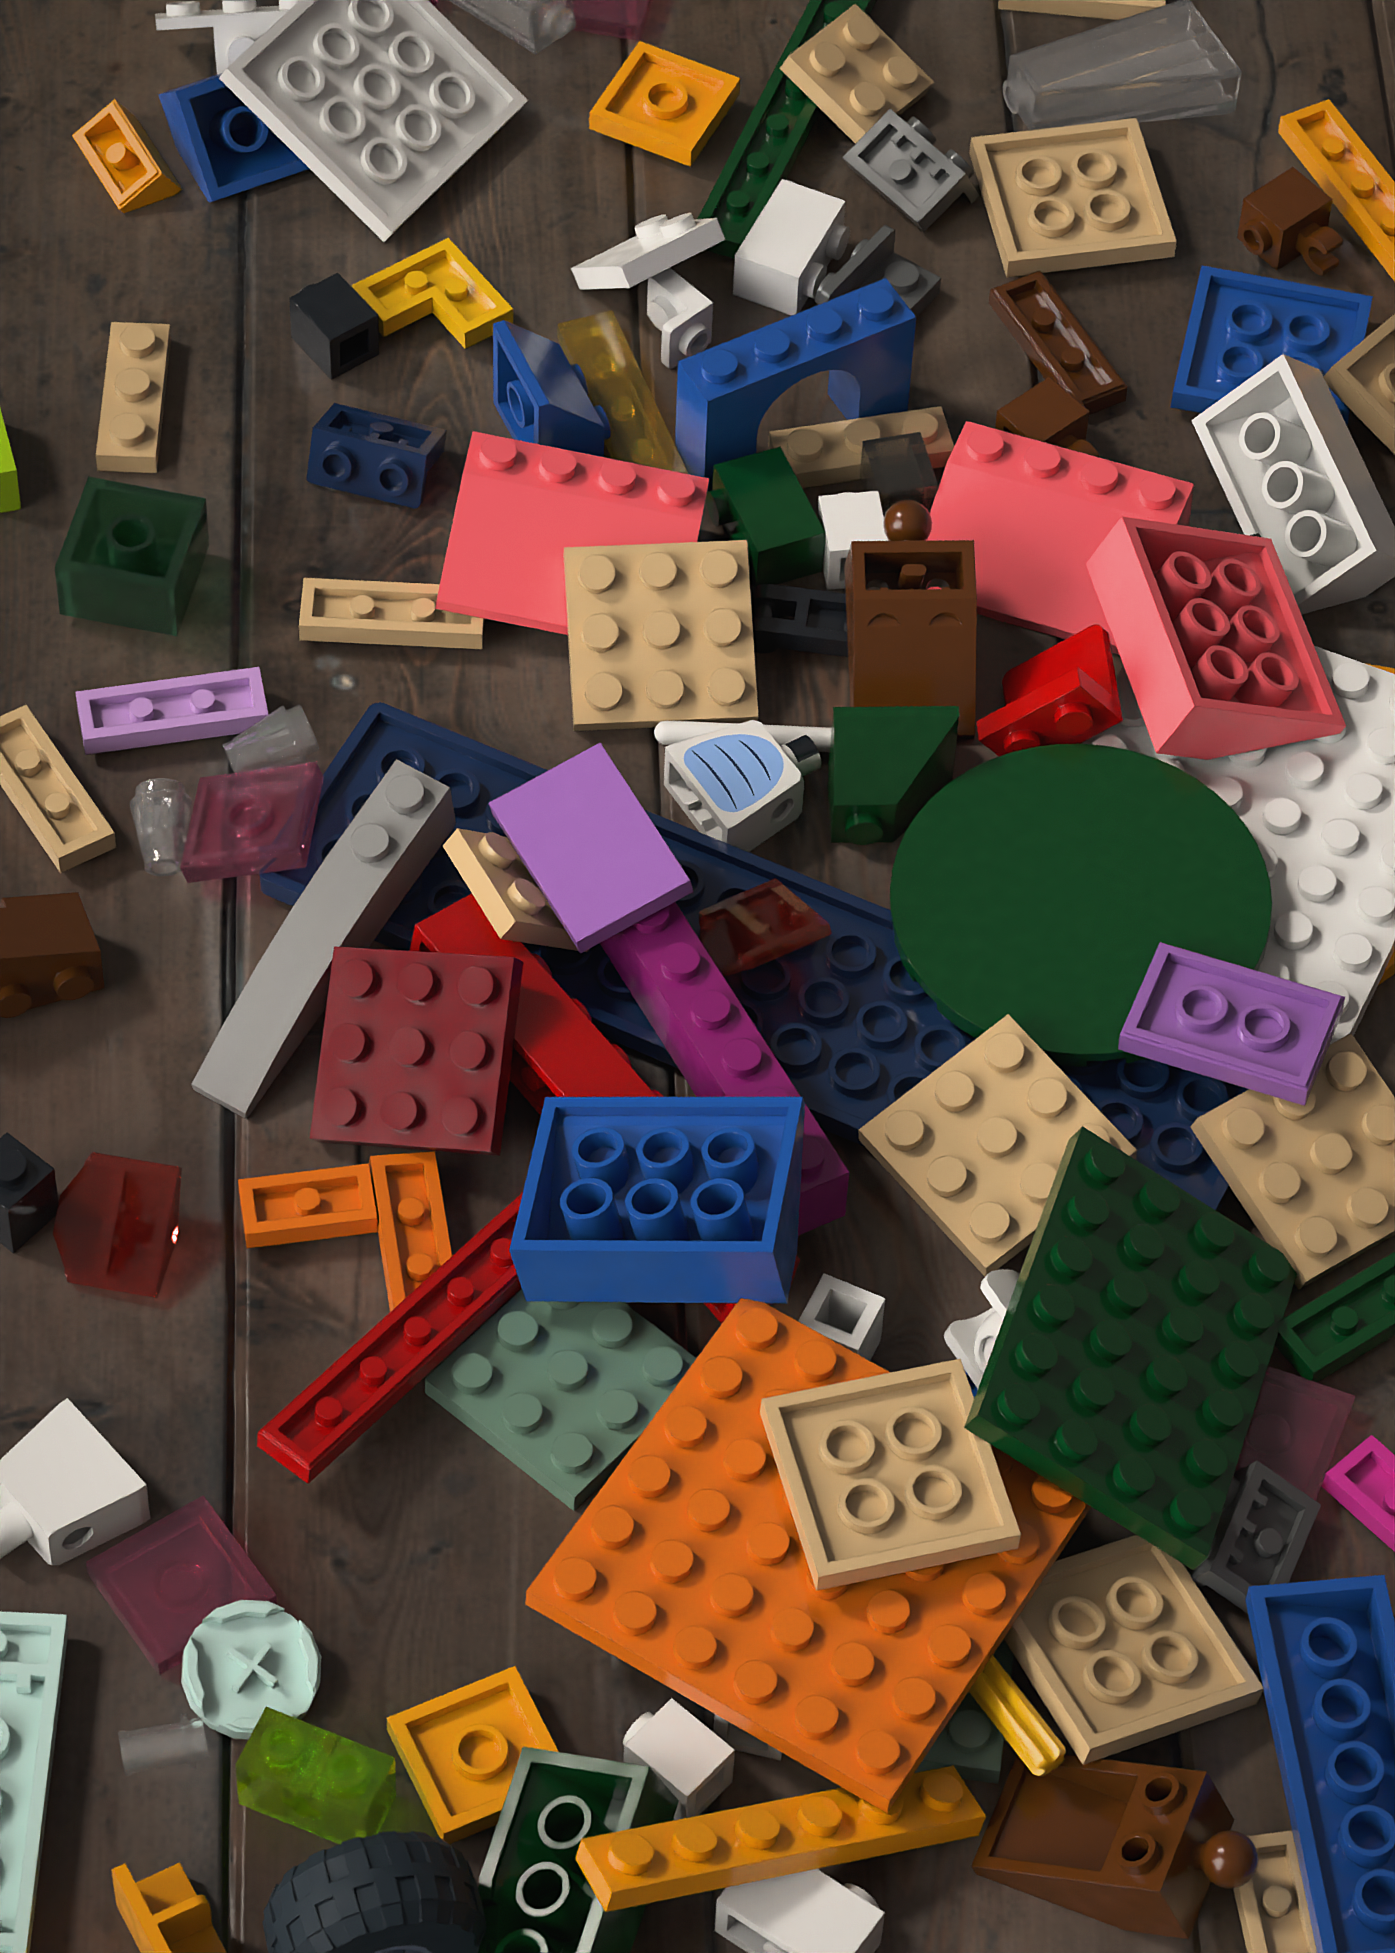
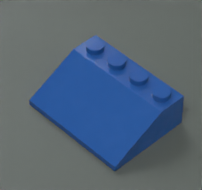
M545 1097L509 1249L525 1300L538 1302L737 1303L740 1298L764 1303L787 1304L798 1243L805 1118L803 1097Z

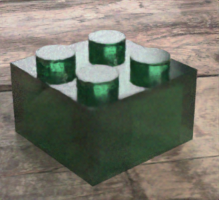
M88 476L55 565L60 615L178 636L209 547L206 498Z

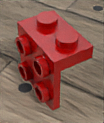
M1093 624L1010 669L1002 680L1005 706L976 721L979 741L997 756H1002L1010 752L1038 746L1080 744L1122 722L1109 633L1100 625Z

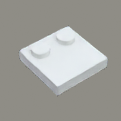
M686 213L668 220L666 214L636 225L634 229L637 236L571 268L580 290L630 288L724 241L725 238L717 218L694 219L692 213Z

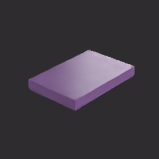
M601 743L489 802L494 818L580 954L694 892L690 879Z
M1160 942L1120 1033L1118 1050L1305 1106L1342 1015L1345 997Z

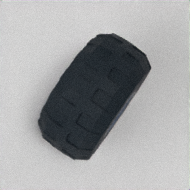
M390 1831L363 1838L357 1837L309 1856L308 1860L292 1867L284 1874L280 1884L275 1885L263 1911L264 1921H262L269 1953H478L487 1928L479 1889L469 1861L465 1860L462 1852L438 1836L433 1838L427 1833L411 1831L410 1833Z

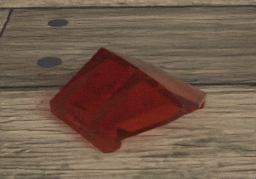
M776 878L699 912L700 941L723 977L782 958L832 934L829 923Z
M95 1152L89 1155L82 1169L60 1194L53 1236L65 1268L64 1273L68 1283L158 1298L178 1237L181 1167Z

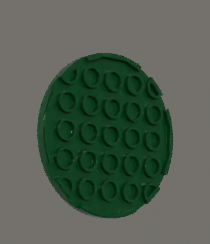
M1054 744L1010 752L988 760L949 782L926 803L906 830L897 850L892 868L889 900L894 942L901 961L912 981L918 982L924 991L937 1003V1010L961 1030L978 1038L1009 1014L1056 1065L1087 1067V1061H1107L1125 1058L1127 1063L1147 1059L1118 1050L1122 1028L1160 942L1258 971L1267 947L1272 913L1271 885L1260 849L1245 823L1218 794L1195 777L1154 757L1131 750L1092 744Z

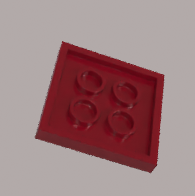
M334 947L310 1139L320 1143L500 1156L524 962L515 957Z

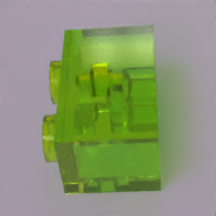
M265 1707L235 1764L238 1802L240 1805L338 1844L357 1837L363 1838L377 1835L396 1798L395 1757L269 1707Z

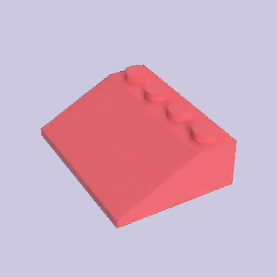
M966 421L947 461L930 511L932 529L926 541L974 540L977 614L1062 639H1067L1093 624H1098L1109 633L1112 653L1119 654L1085 564L1122 516L1189 526L1194 484ZM930 587V588H928V589H941V588H939V587Z
M472 431L435 609L568 635L564 547L697 542L709 478Z
M1124 516L1118 520L1085 565L1157 754L1209 760L1336 735L1343 731L1346 727L1345 721L1271 539Z

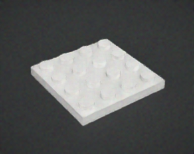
M300 0L230 64L219 77L383 242L404 224L528 101L429 0Z

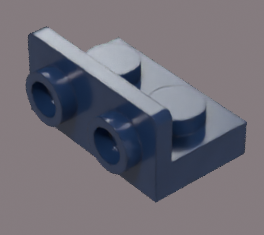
M334 403L313 427L307 481L312 484L416 509L424 499L427 472L444 452L447 430Z

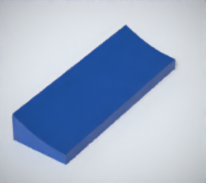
M1385 1575L1249 1586L1245 1601L1317 1953H1395V1621Z

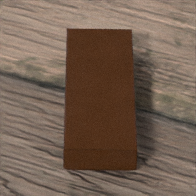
M1041 271L990 289L989 305L1044 379L1050 377L1065 391L1075 394L1083 402L1085 408L1090 411L1089 415L1126 401L1127 385Z

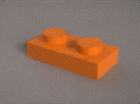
M369 1163L238 1179L246 1248L378 1232Z

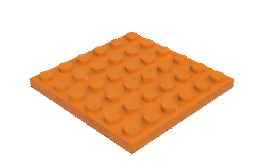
M740 1298L526 1591L525 1605L888 1813L1091 1506L990 1444L1021 1533L1018 1549L816 1591L760 1415L761 1401L763 1398L891 1372L764 1302Z

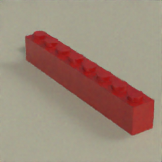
M472 893L415 924L409 951L515 957L524 962L509 1080L540 1115L545 1097H664L657 1090H651L632 1069L631 1062L623 1049L616 1044H611L592 1023L585 1006L579 1000L570 998L552 978L548 965L539 955L531 954L522 942L500 939ZM797 1255L795 1259L791 1285L800 1262V1258ZM704 1303L721 1324L737 1304Z

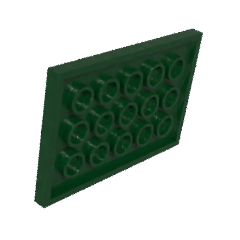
M1082 1126L1068 1140L964 1428L1194 1570L1208 1558L1279 1333L1277 1322L1284 1317L1297 1273L1281 1251Z

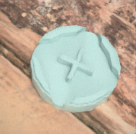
M239 1600L218 1607L203 1619L202 1623L194 1630L184 1649L181 1684L190 1708L209 1728L233 1739L263 1740L288 1731L307 1714L320 1685L321 1655L312 1632L300 1619L298 1622L292 1615L285 1613L284 1608L274 1603L255 1600Z

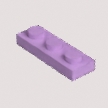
M260 667L75 692L85 755L269 730V714Z

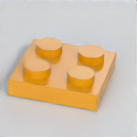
M639 41L589 112V129L691 167L740 95L741 78Z
M516 1666L387 1717V1731L439 1837L448 1844L497 1825L523 1746L559 1752Z

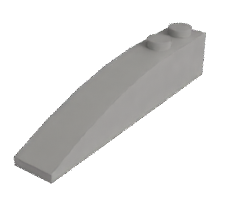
M396 759L326 856L260 959L192 1082L194 1091L245 1119L249 1117L325 1010L334 947L369 948L456 825L449 786Z

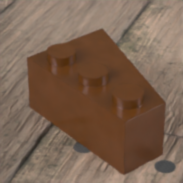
M78 892L2 898L0 902V1018L16 1017L29 1009L61 1000H76L84 997L89 992L105 988L101 951Z

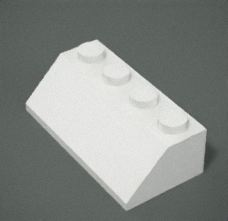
M1282 354L1192 420L1244 535L1272 540L1301 614L1366 597L1395 577V526L1320 369Z

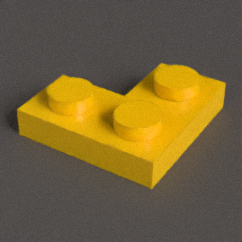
M449 238L351 285L378 314V328L383 337L433 313L466 349L492 336L493 323L505 320L513 324V308Z

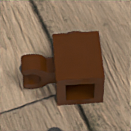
M1294 167L1243 198L1237 238L1243 242L1248 251L1261 257L1276 271L1302 255L1309 268L1316 274L1323 276L1339 266V260L1331 252L1343 245L1342 237L1334 229L1328 227L1333 199Z
M1050 377L997 410L995 429L1095 457L1100 455L1086 441L1090 411L1085 408L1083 402L1075 394L1065 391Z

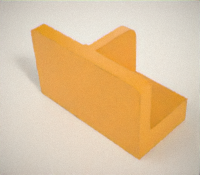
M180 1862L136 1883L125 1863L111 1869L116 1906L140 1953H227L212 1925L211 1907L206 1896L202 1894L196 1895Z

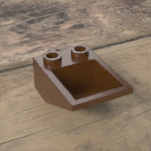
M902 500L893 504L884 516L883 529L889 541H851L845 562L850 707L959 706L960 717L957 739H974L977 627L974 540L926 541L932 529V519L928 510L919 502ZM871 587L880 588V590H867V589H869V588H871ZM930 587H939V588H941V589H928V588H930Z
M1017 1754L971 1867L979 1876L1125 1931L1189 1939L1210 1883L1213 1882L1217 1886L1229 1889L1245 1885L1255 1875L1259 1857L1254 1843L1246 1835L1237 1831H1231L1235 1819L1207 1771L1098 1759L1083 1765L1078 1756L1064 1755L1062 1764L1048 1774L1039 1777L1032 1774Z

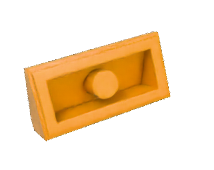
M114 99L72 135L122 213H127L172 197L182 190V187L138 119L117 100Z

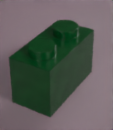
M781 446L714 465L713 489L706 493L708 512L715 526L723 525L728 535V541L747 540L749 578L754 587L760 584L777 585L823 571L825 531Z

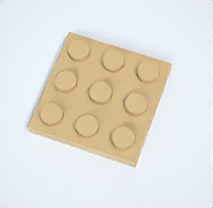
M1137 118L971 137L970 157L1006 277L1029 275L1037 271L1047 273L1175 256L1177 241Z
M747 540L564 547L563 558L573 731L655 728L661 721L738 724L750 720L758 721Z
M1009 1014L858 1129L859 1141L984 1277L989 1272L998 1270L1031 1244L1068 1140L1082 1126L1135 1160L1137 1156L1136 1148Z
M1352 1033L1329 1045L1305 1106L1249 1089L1198 1117L1190 1127L1266 1242L1281 1251L1297 1273L1294 1284L1298 1290L1395 1235V1097Z
M961 1358L762 1399L760 1415L816 1591L1018 1549L1021 1533L991 1446L988 1442L964 1428L974 1396Z
M1138 1535L1055 1561L1004 1637L1007 1645L1083 1765L1256 1705L1263 1692L1262 1684L1184 1565Z

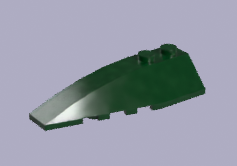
M523 1746L479 1877L478 1889L487 1928L478 1953H630L646 1904L605 1912L575 1857L582 1838L673 1821L679 1800L650 1767Z

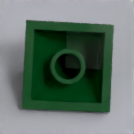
M959 706L833 707L827 780L831 843L869 845L875 842H894L908 829L926 803L953 780L960 717Z

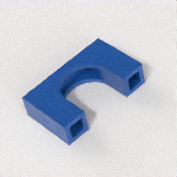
M884 278L678 361L674 457L687 474L709 478L707 492L712 491L713 468L715 464L756 453L759 425L773 402L788 388L802 379L828 370V395L847 420L908 411L916 316L887 278Z

